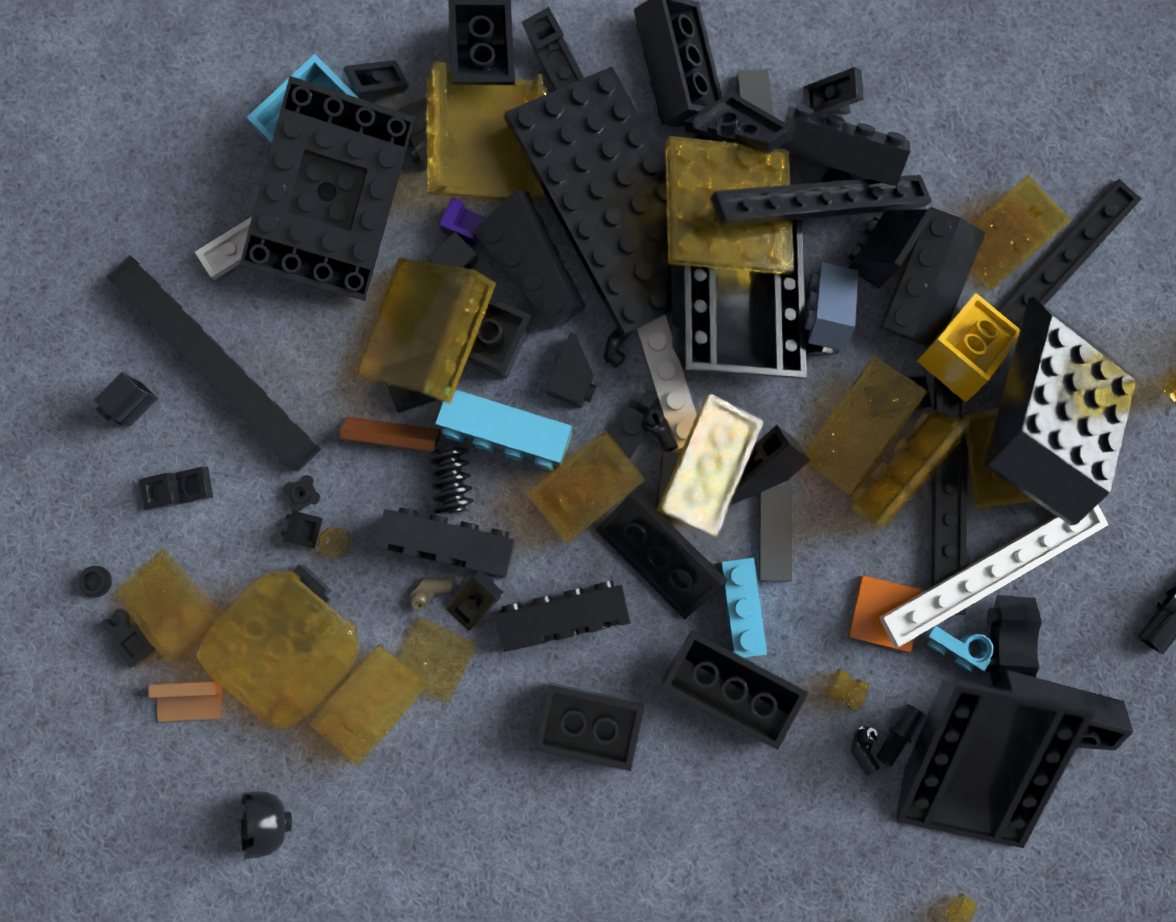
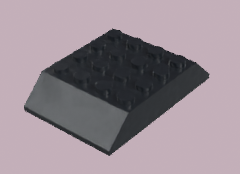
M683 181L671 223L672 347L683 369L797 379L807 378L802 219L720 227L710 197L715 191L744 188Z
M1034 296L1028 298L984 467L1069 525L1074 526L1085 518L1111 492L1136 380L1113 357Z
M956 680L942 681L904 770L896 815L897 822L1024 848L1094 717V709Z

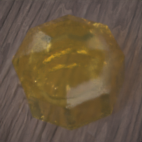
M328 527L320 534L318 547L325 556L340 558L349 551L351 538L343 528Z
M964 893L959 894L948 908L947 919L951 922H971L976 915L978 903Z

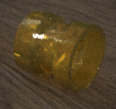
M838 669L832 678L836 683L834 687L828 686L826 697L835 702L840 700L845 703L847 708L856 712L864 702L869 689V683L862 679L855 680L850 678L849 673Z

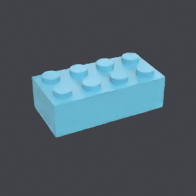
M449 387L447 388L436 425L442 431V435L448 440L463 444L464 439L473 441L472 444L475 445V448L489 453H493L494 448L502 450L506 458L522 463L524 458L534 460L535 467L553 472L554 467L561 469L572 436L571 425Z

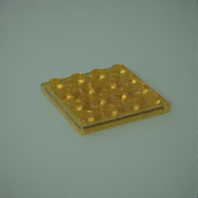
M669 136L666 140L669 264L790 274L794 271L792 220L720 227L710 201L712 194L719 190L790 185L789 151L778 148L767 153L736 143Z

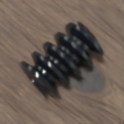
M451 447L437 449L433 451V453L437 454L429 458L430 464L439 466L430 471L431 476L440 478L432 483V488L442 491L433 496L434 501L443 503L434 509L436 514L470 511L465 506L473 503L474 499L465 497L464 493L472 490V486L463 484V481L470 478L471 474L461 471V468L469 465L470 462L460 459L461 455L468 452L467 448Z

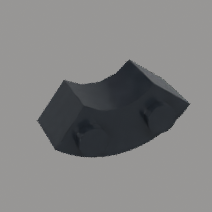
M997 595L994 608L988 609L987 624L991 627L990 641L993 645V654L985 671L991 674L992 686L997 684L1007 670L1036 677L1040 668L1038 661V637L1042 623L1036 598Z

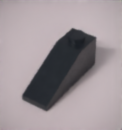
M775 425L707 487L718 506L724 509L786 482L811 460L794 437L780 426Z

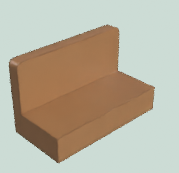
M221 680L148 685L149 698H157V720L159 722L220 719L222 717Z

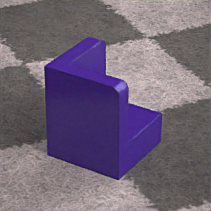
M452 197L439 225L442 233L451 236L456 232L466 243L476 247L479 239L473 231L487 218L465 209L463 201Z

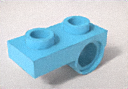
M937 626L930 628L922 634L924 638L929 640L927 644L929 648L941 655H944L947 651L956 657L955 664L969 672H972L973 669L985 671L991 661L993 645L990 639L984 635L968 633L961 636L958 640ZM975 639L980 645V651L975 657H972L968 651V646Z

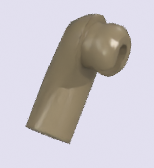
M452 578L422 579L409 596L410 606L414 610L421 611L426 608L435 594H452Z

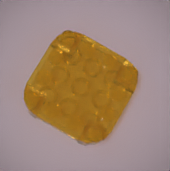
M291 570L289 572L272 571L267 573L265 571L258 576L207 631L200 643V650L197 654L198 661L215 681L260 719L279 729H286L308 716L349 672L359 654L360 646L357 634L358 628L351 619L348 622L299 581L301 576Z

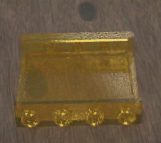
M434 61L426 73L428 194L505 201L517 189L530 193L534 201L533 203L539 201L545 193L507 125L504 114L506 111L547 94L546 87L543 86V74H538L533 81L515 79V85H452L451 71H446V63Z
M398 258L354 374L377 385L380 382L427 394L441 402L450 404L496 283L476 270Z

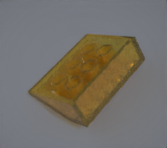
M933 410L929 416L923 413L912 428L916 431L909 440L903 437L892 450V453L895 454L893 459L888 464L882 462L872 473L871 477L875 480L867 489L862 486L851 498L850 501L854 503L851 510L882 535L962 441L968 424L963 420L937 410Z

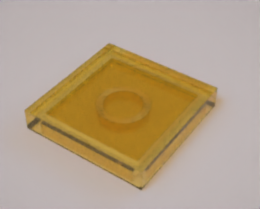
M420 616L392 675L450 702L478 644Z

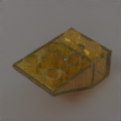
M1028 174L972 224L984 231L985 235L971 269L993 290L1072 220Z

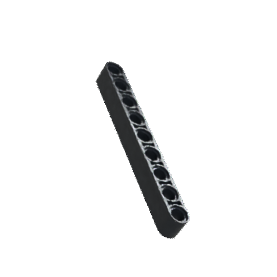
M128 255L107 275V278L244 419L299 472L321 448L315 445L309 439L310 437L288 418L287 413L275 401H272L253 379H250L245 374L246 372L232 357L230 358L224 352L225 350L203 331V328L182 309V306L169 293H166L161 288V285L139 266L140 264L131 255Z

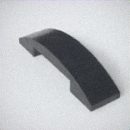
M549 7L522 21L534 52L554 90L584 78L563 39L564 34Z

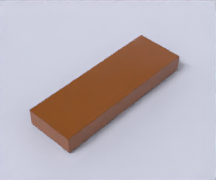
M347 417L340 428V438L342 440L430 452L435 450L440 436V429Z

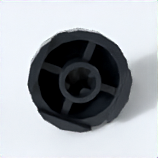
M260 791L242 793L241 805L246 804V812H243V820L241 819L242 851H246L244 859L268 856L277 851L283 844L285 832H291V812H285L282 801L271 793Z

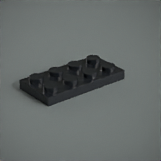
M637 489L633 490L596 529L684 620L727 581Z

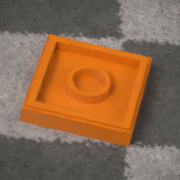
M861 575L847 637L912 652L914 638L899 647L894 646L879 617L925 590Z

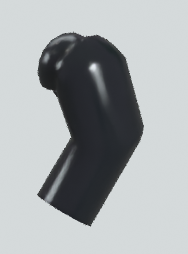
M862 726L854 734L851 753L865 774L869 776L880 768L870 753L874 740L878 739V733L871 726Z

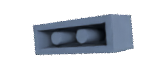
M822 262L818 274L812 273L808 287L810 294L806 310L809 311L804 329L809 330L808 343L846 352L856 323L858 270Z

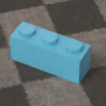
M754 558L719 562V572L727 579L722 586L730 650L744 658L767 655Z

